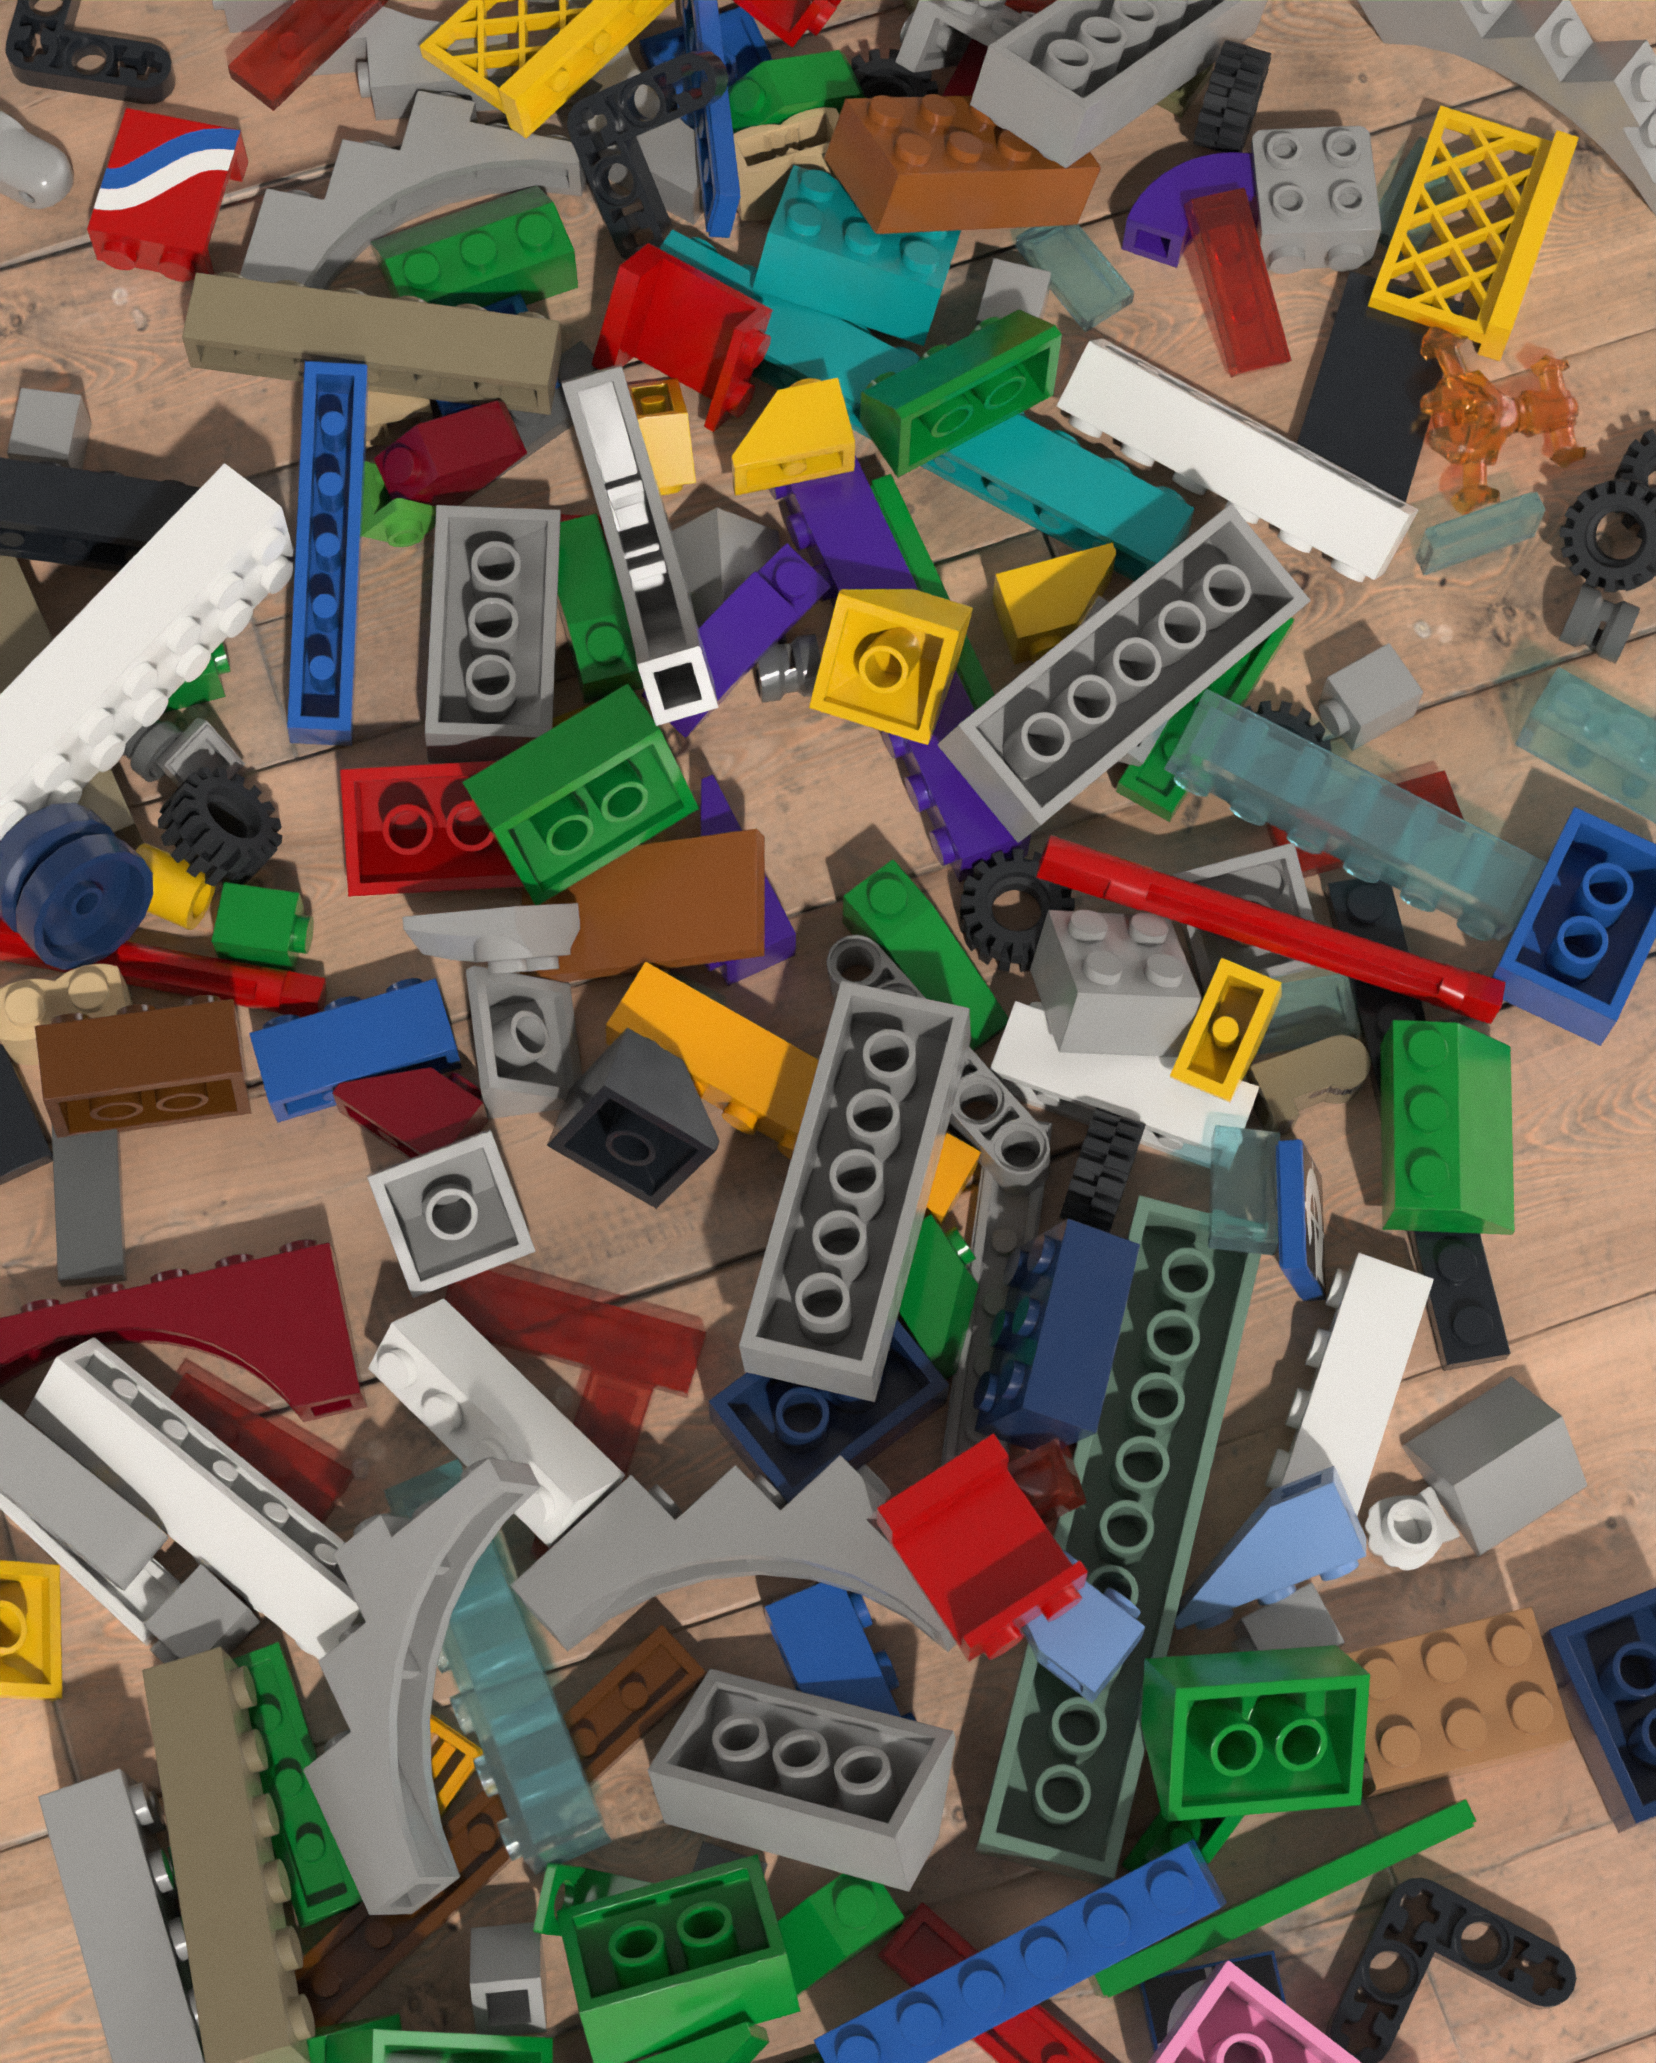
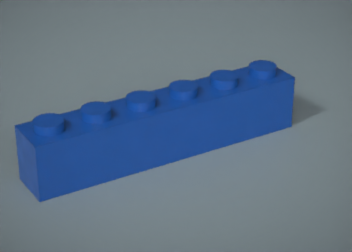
M305 361L287 722L290 743L352 746L369 390L368 365Z
M1192 1839L814 2039V2042L825 2063H927L1223 1907L1227 1902L1196 1842Z

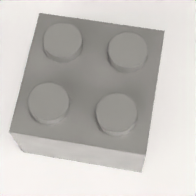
M1048 910L1030 971L1058 1051L1062 1053L1178 1057L1193 1024L1201 1001V995L1171 920L1151 913L1117 914L1097 913L1091 910Z

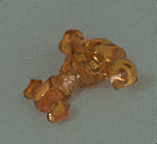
M1434 326L1429 328L1422 339L1421 355L1425 360L1437 358L1444 378L1439 380L1436 389L1421 397L1420 410L1423 414L1432 416L1434 429L1426 434L1430 448L1443 456L1451 464L1463 466V488L1459 489L1450 499L1455 511L1466 517L1481 506L1500 502V491L1487 486V466H1494L1496 464L1502 446L1505 444L1507 437L1512 436V433L1520 432L1529 438L1537 434L1550 433L1554 453L1549 460L1555 462L1561 468H1566L1576 461L1585 459L1587 447H1577L1574 426L1577 424L1576 417L1579 415L1578 402L1575 397L1571 396L1570 391L1565 388L1562 373L1570 368L1568 360L1556 359L1547 354L1543 355L1538 362L1530 366L1534 375L1539 378L1541 391L1524 390L1521 391L1518 397H1510L1495 387L1480 370L1468 371L1459 349L1469 338L1468 335L1452 333Z

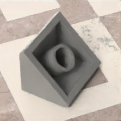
M718 507L672 531L676 551L694 607L698 629L752 573L762 568L780 550L779 531ZM786 634L777 642L779 645L787 644Z
M472 966L466 969L480 1088L487 1118L494 1119L562 1109L569 1089L582 1076L570 984L516 973L489 974L488 968Z
M490 1129L366 1175L412 1298L536 1252Z
M1511 1376L1402 1446L1428 1486L1435 1490L1439 1502L1477 1557L1588 1486L1562 1415Z

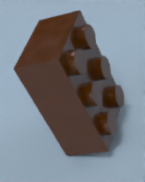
M200 995L186 999L182 1002V1006L156 1009L148 1004H134L117 1010L116 1015L90 1018L83 1013H68L51 1019L50 1024L35 1026L43 1101L57 1138L117 1129L118 1132L252 1114L242 1039L233 999L221 1000L213 995Z

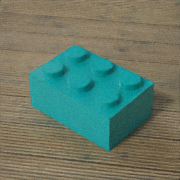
M793 165L767 234L752 290L924 346L961 230L876 234L838 179L833 178L824 171L808 170Z

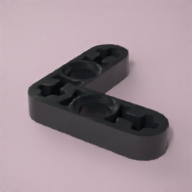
M18 0L6 41L5 53L14 77L21 83L33 87L139 104H156L164 101L172 94L175 88L176 77L171 59L162 47L152 43L73 31L81 0H61L63 2L61 10L51 16H40L33 12V8L39 0ZM35 34L40 35V43L44 55H36L33 62H25L24 57H32L37 44ZM88 55H98L106 60L104 68L92 75H85L75 70L78 61ZM123 61L125 67H119L118 62ZM148 67L156 68L157 73H150L147 80H139L138 75H145Z
M697 50L680 55L581 99L572 106L568 114L567 127L569 136L614 245L625 260L629 259L647 244L642 243L638 245L634 233L650 227L654 239L648 243L659 248L673 229L637 136L709 106L722 98L727 89L728 75L724 63L713 52ZM694 71H705L708 81L703 83L701 88L697 87L676 94V89L672 83L690 77ZM642 84L653 88L659 97V111L652 119L640 114L635 106V92ZM603 114L607 120V125L601 131L592 132L588 121L592 120L595 115ZM618 144L620 152L607 155L602 159L600 158L598 151ZM615 163L624 165L632 174L633 189L628 196L617 194L610 186L608 179L609 170ZM641 200L644 208L624 216L621 208H626Z
M1422 1877L1411 1878L1393 1888L1387 1896L1328 2021L1325 2035L1361 2063H1377L1383 2060L1394 2042L1433 1957L1513 2000L1537 2010L1550 2009L1569 1998L1574 1991L1577 1979L1575 1966L1568 1954L1552 1943L1432 1880ZM1419 1893H1422L1429 1898L1426 1903V1909L1435 1916L1433 1923L1423 1921L1418 1924L1409 1939L1410 1943L1422 1945V1950L1418 1956L1406 1944L1385 1939L1383 1934L1387 1927L1395 1935L1402 1932L1409 1912L1400 1906L1401 1899L1412 1900ZM1479 1923L1485 1925L1497 1937V1954L1489 1963L1480 1964L1473 1962L1462 1950V1933L1470 1924ZM1514 1941L1523 1945V1949L1516 1955V1959L1531 1966L1541 1964L1545 1959L1553 1964L1550 1975L1559 1981L1557 1989L1549 1987L1544 1989L1539 1995L1531 1990L1534 1978L1516 1967L1509 1970L1508 1980L1498 1975L1499 1970L1505 1966L1511 1957ZM1379 1953L1396 1955L1403 1961L1406 1967V1983L1396 1993H1386L1379 1990L1370 1979L1369 1968L1371 1961ZM1358 1989L1371 2002L1390 2006L1393 2008L1390 2019L1381 2011L1374 2014L1368 2027V2034L1377 2040L1375 2048H1361L1355 2055L1347 2050L1350 2038L1341 2032L1343 2023L1350 2025L1357 2023L1368 2005L1363 2002L1354 2001V1996Z

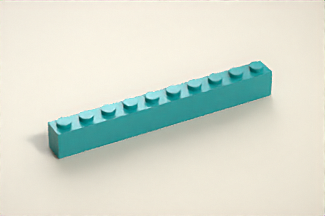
M672 229L659 249L773 310L765 332L771 336L770 346L761 363L753 370L752 376L778 390L789 388L793 383L803 379L816 378L823 381L838 378L852 430L871 439L860 422L861 392L879 375L890 371L898 373L917 363L920 357L908 348L901 346L894 348L875 338L864 326L752 290L758 268L748 264L740 266L720 255L707 241L698 237L688 238ZM1024 412L921 465L924 469L1077 551L1113 543L1116 550L1113 570L1134 582L1186 540L1194 513V507L1188 505L1184 498L1176 491L1164 486L1155 487L1134 476L1131 470L1120 461L1112 458L1102 459L1080 447L1079 443L1069 434L1060 430L1050 431L1029 420Z

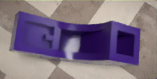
M1228 152L1201 156L1177 165L1162 174L1145 189L1133 205L1126 220L1122 250L1177 268L1186 248L1197 237L1209 230L1223 226H1245L1257 229L1259 219L1252 153Z
M787 543L762 568L752 573L699 628L714 679L718 706L755 664L831 587ZM644 691L641 696L648 702L646 692ZM715 709L669 723L686 738Z

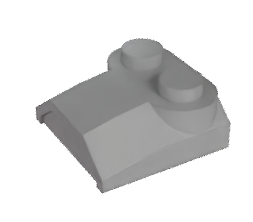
M1294 842L1171 875L1315 922ZM1181 923L1203 998L1221 958L1272 979L1317 968V966Z
M578 903L531 905L403 917V929L422 954L449 960L475 963L488 962L489 974L559 969L558 956L571 955V946L580 930Z

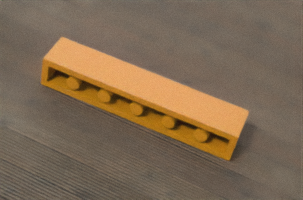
M645 962L606 1023V1044L610 1046L627 1027L639 1035L655 1041L660 1047L683 1060L700 1099L702 1098L723 1110L721 1116L727 1123L749 1135H754L758 1130L779 1142L777 1145L778 1150L791 1160L819 1060ZM947 1132L924 1218L931 1214L941 1228L975 1172L981 1155L980 1151Z

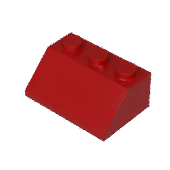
M497 761L340 769L348 897L524 887L462 783Z

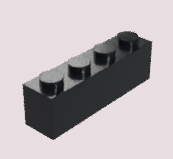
M0 457V555L120 572L201 487L189 486L176 480L156 481L129 477L116 471L96 472L63 467L58 463L50 461L35 463Z

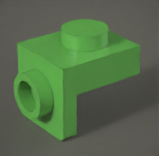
M365 461L362 537L388 542L393 547H409L419 543L426 533L435 528L436 506L403 498L392 500L377 465Z

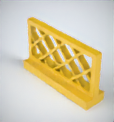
M469 0L429 36L419 48L425 60L506 114L509 127L527 139L674 0H593L586 8L569 9V0H559L560 11L528 14V0H518V16L487 19V11L496 3L516 0ZM560 28V32L546 45L528 47V31ZM519 33V48L487 52V36ZM478 39V53L452 56L445 51L456 40ZM519 65V70L500 87L488 80L487 69Z
M1440 105L1371 294L1368 307L1481 343L1478 355L1500 362L1579 137L1556 130L1553 141ZM1445 128L1468 135L1476 149L1452 158L1441 139ZM1511 149L1533 156L1534 159L1530 168L1508 176L1496 155ZM1436 156L1439 161V164L1431 166L1434 157ZM1484 161L1496 182L1472 191L1460 169ZM1447 175L1459 196L1435 206L1424 185ZM1524 185L1520 196L1516 188ZM1503 193L1513 209L1514 215L1491 224L1479 202ZM1417 204H1419L1423 211L1414 214ZM1467 208L1479 230L1455 239L1442 217ZM1430 223L1442 244L1418 254L1407 236V231ZM1507 233L1506 239L1503 244L1499 235ZM1486 241L1497 259V264L1474 272L1462 250ZM1401 251L1405 259L1397 262ZM1450 256L1462 278L1437 288L1425 265ZM1413 271L1425 293L1408 299L1387 292L1386 289L1390 279ZM1490 281V284H1489V287H1488V290H1487V293H1486V291H1485V289L1483 288L1482 284L1485 283V282ZM1469 289L1480 308L1477 321L1452 313L1444 299Z

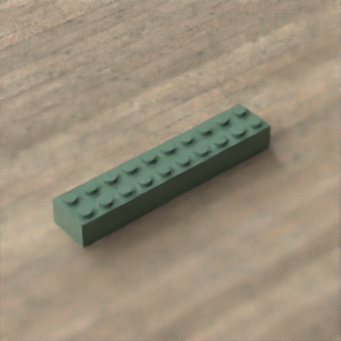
M1140 1195L1138 1197L1127 1240L1140 1244L1099 1424L1096 1434L1076 1442L1053 1537L1061 1549L1077 1561L1080 1560L1088 1571L1086 1582L1102 1594L1107 1588H1112L1131 1601L1141 1612L1136 1620L1144 1625L1145 1629L1140 1642L1092 1704L1037 1662L1027 1641L975 1852L1100 1886L1110 1883L1115 1879L1146 1747L1141 1727L1145 1658L1167 1657L1266 1237L1267 1228Z

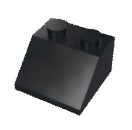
M627 1027L569 1089L546 1146L657 1209L716 1152L720 1140L683 1060L660 1047L655 1041L643 1037Z

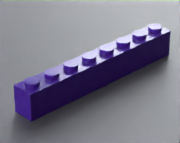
M856 455L854 471L769 489L774 500L784 499L791 514L786 516V524L794 546L798 551L807 549L814 564L812 568L831 585L830 589L820 599L821 602L830 600L833 608H835L837 596L841 589L918 590ZM955 671L928 745L881 731L891 757L893 759L902 757L910 776L905 777V785L917 812L926 810L932 822L934 830L929 831V837L939 863L942 866L951 864L958 881L962 882L967 879L968 875L973 877L974 867L981 860L987 865L990 864L993 853L1002 850L1004 858L1007 859L1012 857L1013 849H1024L1023 858L1028 856L1031 833L1018 843L937 745L961 722L975 712Z

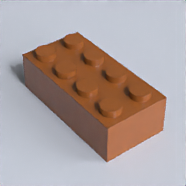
M929 94L924 97L891 98L879 95L873 98L845 99L824 158L876 234L1077 225L1101 166L1091 152H1088L1069 167L1064 168L1057 162L1045 158L1039 150L1009 130L997 126L991 118L971 106L970 103L973 96H940L936 94Z

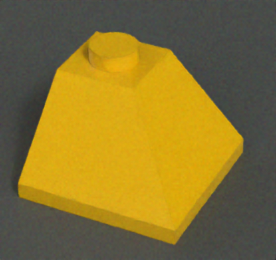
M841 589L837 596L809 708L928 745L959 662L973 607L915 589Z
M0 1560V1698L50 1701L62 1699L60 1565Z

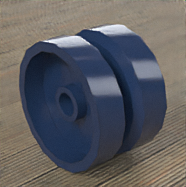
M75 802L51 804L27 815L10 829L0 841V919L12 931L19 933L27 946L45 964L62 970H68L96 963L110 956L130 939L145 918L153 896V873L144 859L125 841L117 838L112 829L93 810Z

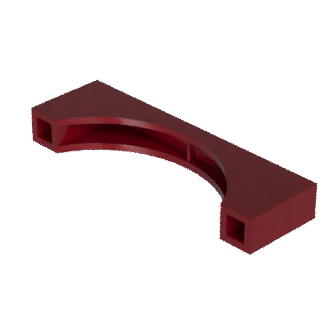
M314 1239L297 1240L279 1248L280 1254L254 1259V1256L250 1254L232 1255L218 1260L215 1263V1269L190 1274L189 1270L186 1269L167 1270L153 1275L150 1278V1284L125 1289V1286L122 1284L101 1285L88 1290L85 1293L86 1298L60 1304V1301L57 1299L36 1300L23 1305L20 1308L21 1313L0 1318V1388L27 1371L49 1362L95 1337L105 1346L131 1343L163 1344L197 1350L223 1359L247 1371L270 1387L291 1407L302 1422L368 1407L338 1263L329 1242L318 1245V1241Z

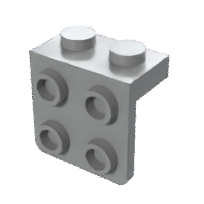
M919 0L915 12L907 18L901 29L900 42L902 46L895 62L913 73L958 66L972 38L989 47L990 44L1036 15V13L1022 11L1020 14L1005 6L1006 0Z
M1362 126L1257 131L1253 135L1251 142L1259 219L1251 250L1253 270H1272L1277 274H1291L1301 269L1331 268L1335 271L1346 272L1361 266H1371L1381 232V222L1369 131Z

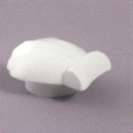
M1431 1486L1416 1496H1393L1376 1502L1370 1507L1369 1517L1365 1523V1530L1369 1535L1367 1543L1369 1551L1373 1555L1382 1557L1386 1565L1399 1567L1407 1571L1424 1565L1434 1556L1443 1543L1460 1537L1458 1529L1444 1512L1435 1490Z

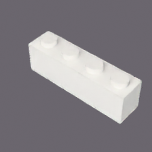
M1015 1001L990 1067L993 1074L1018 1101L1086 1125H1090L1096 1108L1144 1123L1146 1126L1140 1144L1227 1175L1235 1158L1259 1086L1247 1083V1078L1244 1076L1232 1101L1229 1103L1170 1078L1178 1057L1059 1052L1042 1002H1031L1030 1005Z
M1361 1253L1357 1254L1349 1271L1337 1269L1325 1305L1335 1308L1336 1311L1329 1331L1317 1328L1305 1365L1316 1368L1309 1391L1298 1388L1295 1393L1285 1425L1295 1428L1296 1431L1289 1452L1277 1449L1266 1479V1487L1276 1489L1335 1466L1356 1516L1358 1515L1434 1279Z
M444 1298L391 1323L368 1369L467 1467L489 1457L529 1464L541 1487L514 1514L549 1548L563 1538L620 1485L625 1474Z

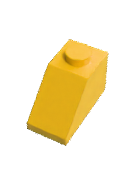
M678 378L628 385L661 495L677 493L683 489V485L696 483L688 412Z
M816 378L803 379L793 383L789 388L780 389L775 393L732 455V486L735 496L854 471L855 438L838 378L823 381Z
M1113 543L995 574L992 602L1014 665L1029 660L1035 663L1079 627L1098 596H1103L1111 582L1116 558V550Z
M1221 958L1172 1069L1170 1078L1230 1103L1258 1052L1282 996V982Z

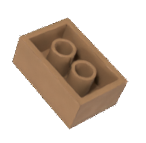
M1532 1606L1346 1653L1370 1673L1362 1784L1364 1800L1557 1751L1573 1740Z

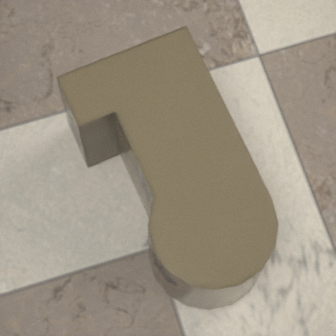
M1331 1036L1250 1066L1246 1075L1247 1083L1259 1086L1252 1107L1268 1141L1291 1133L1300 1115L1299 1111L1323 1101L1341 1104L1347 1103L1356 1097L1369 1074L1371 1066L1369 1052L1363 1043L1351 1036Z

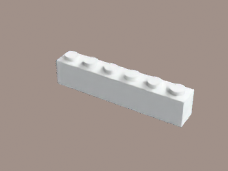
M1103 338L1088 342L1057 404V407L1071 414L1068 423L1074 428L1096 438H1100L1103 432L1123 443L1120 451L1132 460L1152 467L1154 461L1163 464L1175 471L1172 480L1180 486L1199 495H1204L1207 489L1228 500L1225 508L1232 504L1245 521L1257 524L1261 518L1281 529L1277 535L1281 541L1305 553H1310L1312 547L1334 558L1330 564L1334 570L1358 582H1363L1366 576L1375 580L1385 573L1418 512L1417 508Z
M95 1337L55 1358L24 1415L42 1430L46 1437L59 1447L65 1449L103 1483L117 1492L192 1554L199 1565L202 1564L207 1570L215 1573L244 1597V1600L251 1608L263 1613L290 1635L306 1653L320 1660L340 1644L338 1639L345 1630L365 1621L333 1555L346 1542Z

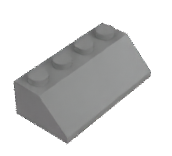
M436 505L425 719L428 763L499 761L552 729L561 510Z
M710 1668L647 1771L665 1824L909 1892L939 1836L956 1739L952 1730Z

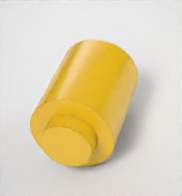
M147 843L141 844L135 851L144 859L153 873V896L147 912L185 929L193 930L201 922L209 908L216 886L205 883V873L200 872L196 877L186 872L190 864L185 859L177 863L171 856V853Z

